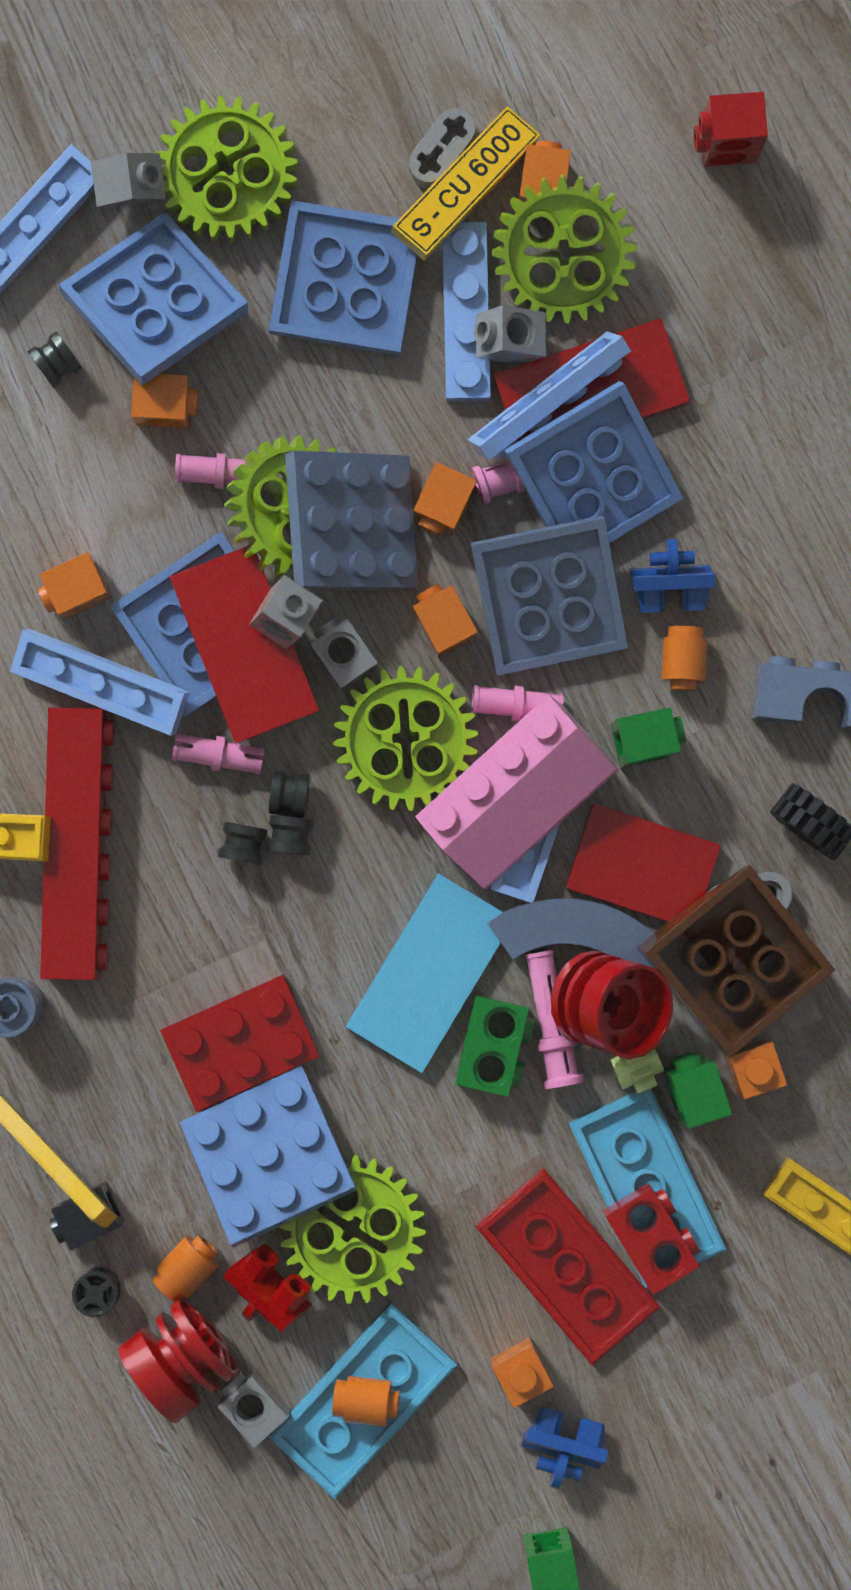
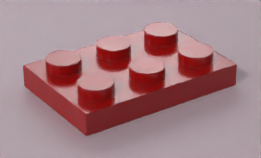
M284 974L160 1030L196 1112L320 1057Z

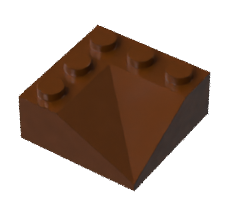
M749 864L670 919L637 947L649 964L667 979L672 992L719 1049L729 1057L736 1054L835 971V968Z

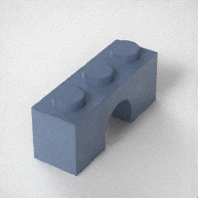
M771 656L769 657V663H761L756 669L751 720L797 724L802 721L806 698L812 692L821 691L832 695L837 700L841 709L840 729L851 730V672L840 671V663L814 661L813 668L796 666V659Z

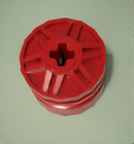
M594 950L575 956L565 964L556 977L551 993V1015L557 1029L567 1039L630 1060L647 1055L660 1044L668 1032L673 1015V994L667 979L656 968Z
M181 1297L170 1306L174 1318L165 1312H161L156 1317L162 1339L143 1327L118 1348L120 1359L136 1386L157 1411L173 1423H178L200 1405L201 1399L194 1382H198L207 1391L215 1393L221 1386L218 1376L229 1382L239 1372L236 1362L228 1350L227 1343L217 1328L204 1314L199 1313L193 1305Z

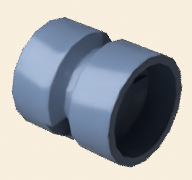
M21 977L0 979V1037H15L34 1029L41 1021L45 1010L44 996L39 987L30 980Z

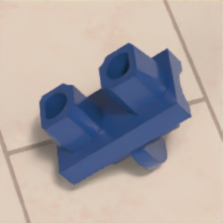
M666 539V552L649 553L650 566L666 565V567L630 569V582L634 591H636L639 607L643 613L665 611L664 590L681 589L682 610H706L709 588H715V573H711L710 565L679 566L682 564H695V552L678 551L676 539Z
M541 1407L532 1426L523 1434L520 1447L556 1457L553 1460L539 1456L536 1464V1469L551 1473L550 1487L560 1489L564 1477L580 1481L583 1468L567 1464L568 1461L599 1469L601 1464H606L609 1450L603 1448L604 1424L581 1419L578 1424L575 1440L559 1436L564 1413L547 1407Z

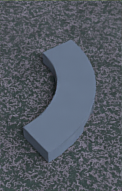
M576 898L535 900L533 903L528 902L510 908L487 921V924L512 960L523 953L542 946L576 944L652 967L637 947L654 933L631 916L602 903Z

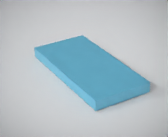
M438 873L345 1027L423 1073L501 943L487 924V921L496 917L502 911Z
M652 1089L640 1094L634 1091L568 1122L607 1207L647 1183L653 1188L654 1192L663 1188L677 1211L670 1216L677 1230L681 1231L687 1228L700 1249V1252L693 1255L697 1263L726 1250ZM648 1205L636 1207L631 1213V1224L637 1228L649 1226L654 1219V1210ZM669 1244L659 1247L654 1255L655 1264L661 1267L671 1266L678 1257L677 1248ZM638 1272V1275H639V1277H640V1279H641V1281H642L644 1287L646 1288L647 1285H646V1283L644 1282L643 1278L641 1277L640 1273Z
M391 1301L290 1411L289 1417L269 1435V1438L330 1496L336 1499L458 1364ZM348 1376L391 1380L392 1390L400 1391L397 1419L389 1418L387 1427L345 1423L343 1422V1417L332 1416L336 1380H347Z

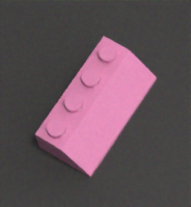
M548 695L417 814L415 818L440 848L486 890L619 769L563 704Z

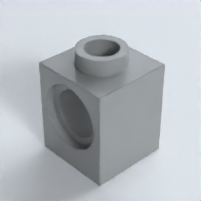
M124 153L91 162L97 207H131L166 199L160 153Z
M501 305L477 313L474 329L476 358L523 364L546 357V312Z
M284 575L269 590L249 625L283 648L288 649L302 636L323 600Z
M333 619L314 632L317 640L310 645L342 692L379 667L378 662L348 619L340 624L336 619ZM338 641L350 642L355 648L354 657L344 664L334 662L329 655L334 643Z
M253 1369L246 1377L241 1371L238 1372L234 1378L220 1389L225 1396L221 1398L218 1408L253 1448L259 1445L289 1417V1406L256 1369ZM249 1394L256 1395L262 1400L264 1409L255 1415L247 1414L240 1407V1398Z

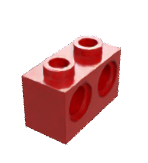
M764 91L712 95L709 97L705 111L699 112L698 126H694V148L696 153L703 154L704 167L757 162L768 137Z
M647 1183L602 1211L652 1295L700 1267L693 1256L700 1252V1249L687 1228L681 1231L677 1230L670 1218L677 1211L663 1188L654 1192L653 1188ZM640 1205H648L654 1210V1219L645 1228H637L630 1221L632 1211ZM667 1244L675 1246L678 1250V1257L671 1266L661 1267L655 1264L654 1255L659 1247Z

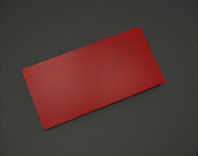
M662 318L615 333L622 336L631 349V352L621 358L623 361L622 365L610 375L605 377L598 376L586 386L587 392L571 404L563 403L550 413L552 418L548 423L618 381L625 384L642 419L688 405L690 399ZM594 341L493 374L504 411ZM528 430L515 441L518 442L533 432Z
M250 545L169 576L236 745L320 712L293 644L288 649H285L249 625L271 589L264 570L258 569L260 560L257 553L247 559L244 556Z
M544 1167L475 1225L478 1231L592 1366L661 1308Z

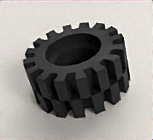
M791 783L770 811L771 815L779 823L786 826L785 828L831 860H836L851 841V824L847 822L848 820L836 813L837 811L832 807L827 806L824 801L818 797L816 798L806 789L804 790L797 784Z

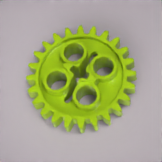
M218 96L217 106L213 109H210L208 103L202 99L200 100L201 113L196 115L191 109L186 107L184 108L187 119L185 124L174 119L170 121L175 136L161 134V142L168 151H156L155 153H160L161 164L165 165L162 167L163 182H166L164 183L165 198L172 197L168 200L165 207L169 214L181 210L177 219L181 227L194 221L193 232L196 237L201 235L205 228H208L212 242H216L221 231L227 232L230 243H234L236 232L239 230H243L245 236L250 240L253 237L252 226L255 224L265 232L269 230L266 220L268 215L279 220L282 219V212L277 205L278 203L291 204L292 197L284 189L297 188L298 186L297 178L288 174L299 169L298 160L287 157L295 152L294 142H281L287 136L285 125L272 129L275 122L274 113L269 112L260 118V108L257 102L252 104L248 111L243 110L241 97L238 96L232 108L226 107L223 96ZM229 132H238L244 136L243 141L235 147H227L221 143L223 136ZM253 147L260 148L258 153L249 154L250 149ZM201 156L207 160L206 166L202 170L191 172L184 168L186 162L191 157ZM225 163L227 167L234 168V173L228 176L224 171H219V166ZM261 167L269 172L268 177L261 183H252L246 179L247 173L253 168ZM204 185L203 190L196 193L193 191L194 187ZM218 192H226L232 196L231 202L223 208H215L209 204V201Z
M561 174L558 187L552 188L547 178L544 177L541 180V192L536 193L529 185L525 186L524 192L527 199L525 203L515 197L510 200V204L516 213L515 215L501 213L499 219L508 227V230H495L493 237L503 242L504 245L494 248L492 256L505 259V262L496 267L495 273L496 275L509 274L510 278L504 283L502 289L504 292L515 288L518 289L519 292L514 302L516 306L528 299L532 302L530 310L538 311L540 307L546 309L547 322H551L555 312L560 311L562 312L565 324L570 322L572 311L577 310L585 321L588 318V307L591 305L600 313L604 312L605 307L602 299L604 296L613 301L619 299V294L614 285H629V278L621 271L622 269H635L636 261L625 256V254L636 251L637 242L625 240L626 236L635 231L634 224L620 223L628 210L626 207H622L613 211L611 207L616 198L614 192L602 199L599 197L601 183H595L587 191L584 190L583 176H579L574 187H568L565 175ZM583 215L592 216L599 223V229L591 236H582L574 228L575 220ZM538 217L547 218L553 224L554 232L549 237L537 238L530 231V222ZM563 239L568 240L569 247L571 248L588 247L594 244H603L605 246V249L601 252L582 249L573 250L568 259H562L560 251L541 252L534 255L525 253L527 247L556 249L559 247L560 240ZM587 260L593 261L599 266L601 273L594 280H582L575 271L579 263ZM538 263H548L554 268L556 276L550 282H538L532 276V267Z
M297 435L291 441L290 446L286 438L280 436L274 441L273 446L268 441H265L257 448L258 453L253 450L243 458L246 465L240 464L233 471L239 480H233L226 488L237 497L230 498L224 503L225 508L236 511L237 514L227 521V526L240 527L242 531L233 541L235 543L247 541L250 545L244 555L246 559L258 553L261 556L258 569L263 570L271 563L274 564L275 578H280L290 569L293 581L292 546L283 537V529L290 531L285 454L294 450H320L319 439H315L305 448L302 435ZM332 447L326 452H335V448ZM277 473L283 476V480L277 477ZM261 489L267 490L273 495L275 507L267 505L262 500Z
M399 666L397 679L392 680L383 669L380 671L381 683L375 685L372 680L366 677L364 682L367 692L364 695L353 689L350 691L352 698L356 702L355 706H340V710L349 717L348 722H335L334 724L336 729L345 732V737L333 741L334 747L344 748L347 751L346 754L339 757L336 761L338 765L351 764L353 767L344 778L346 781H351L358 777L362 780L357 789L359 795L365 793L370 788L374 790L372 804L374 805L378 804L383 796L389 797V806L392 811L395 810L399 799L405 800L409 812H412L414 809L415 799L421 798L424 805L427 806L431 803L430 794L436 792L439 795L445 790L444 786L447 783L451 784L457 779L455 775L457 771L464 772L470 767L463 761V757L475 756L478 751L466 745V740L478 737V731L465 728V724L475 718L474 713L461 714L459 710L464 706L467 698L464 696L452 700L450 696L455 687L453 683L448 684L443 689L437 687L439 673H435L428 682L422 680V667L416 669L413 678H407L403 666ZM402 699L408 702L410 733L419 737V741L412 742L413 776L410 779L404 777L402 746L400 743H393V737L400 736L399 702ZM421 704H432L438 709L440 718L433 726L422 727L414 720V711ZM383 706L393 711L395 721L390 728L377 730L370 724L369 716L377 707ZM425 748H435L438 750L443 758L441 767L433 772L422 770L417 764V756L420 751ZM390 751L395 754L398 759V766L393 773L380 775L373 769L372 761L377 753Z
M354 1155L351 1166L348 1169L357 1187V1205L349 1211L341 1210L335 1201L325 1206L347 1221H354L359 1217L362 1220L359 1228L385 1244L388 1248L386 1253L379 1252L358 1237H353L350 1241H347L344 1238L347 1230L319 1212V1208L279 1226L283 1230L291 1231L292 1238L280 1243L281 1247L294 1248L295 1254L286 1261L287 1265L301 1263L303 1269L298 1275L303 1279L309 1276L315 1278L311 1292L316 1293L326 1285L329 1287V1301H333L340 1290L344 1291L347 1304H352L356 1291L361 1292L366 1303L370 1302L372 1297L371 1288L374 1287L383 1296L388 1295L386 1281L389 1279L401 1286L404 1283L402 1276L398 1272L401 1267L410 1271H414L416 1268L408 1259L409 1253H423V1249L413 1243L414 1237L426 1235V1230L414 1227V1221L425 1216V1212L412 1211L410 1207L419 1198V1195L416 1193L405 1196L402 1193L408 1183V1179L404 1178L393 1183L391 1178L394 1173V1167L389 1166L380 1174L377 1173L378 1159L373 1158L367 1168L364 1169L361 1166L360 1157ZM381 1209L390 1210L395 1215L397 1221L395 1230L387 1236L378 1234L372 1226L374 1214ZM316 1224H328L333 1230V1242L326 1249L316 1248L310 1240V1232ZM355 1248L366 1249L372 1257V1265L364 1274L354 1273L349 1268L348 1256Z

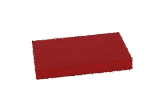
M593 803L565 888L668 922L705 895L721 844Z

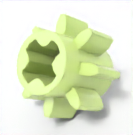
M653 1049L643 1057L630 1060L618 1056L609 1058L622 1089L633 1085L638 1094L658 1086L654 1076L664 1072L656 1049Z

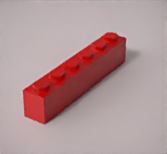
M48 707L45 816H51L49 859L48 862L44 861L40 979L97 980L100 979V971H107L109 947L108 944H101L102 926H108L110 920L109 899H103V881H110L111 855L104 854V836H111L113 816L112 809H105L106 791L113 790L114 784L113 764H106L107 746H114L115 721L108 719V712L104 709Z

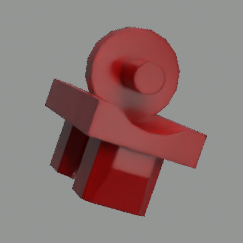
M263 1244L229 1267L223 1277L249 1303L242 1312V1316L247 1321L253 1320L260 1314L282 1333L297 1318L305 1315L312 1306L307 1300L311 1285L300 1275L291 1274L284 1279L274 1269L279 1262L278 1254L267 1244Z

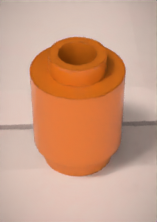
M696 626L668 627V637L663 638L661 681L670 682V690L697 691V683H706L708 639L704 638V628Z
M185 1235L156 1267L158 1272L152 1278V1281L173 1302L180 1297L190 1298L219 1266L214 1258L218 1251L201 1235H198L195 1239Z
M348 1376L347 1380L337 1379L333 1396L332 1416L343 1417V1422L387 1427L389 1418L397 1419L400 1391L392 1390L391 1380Z

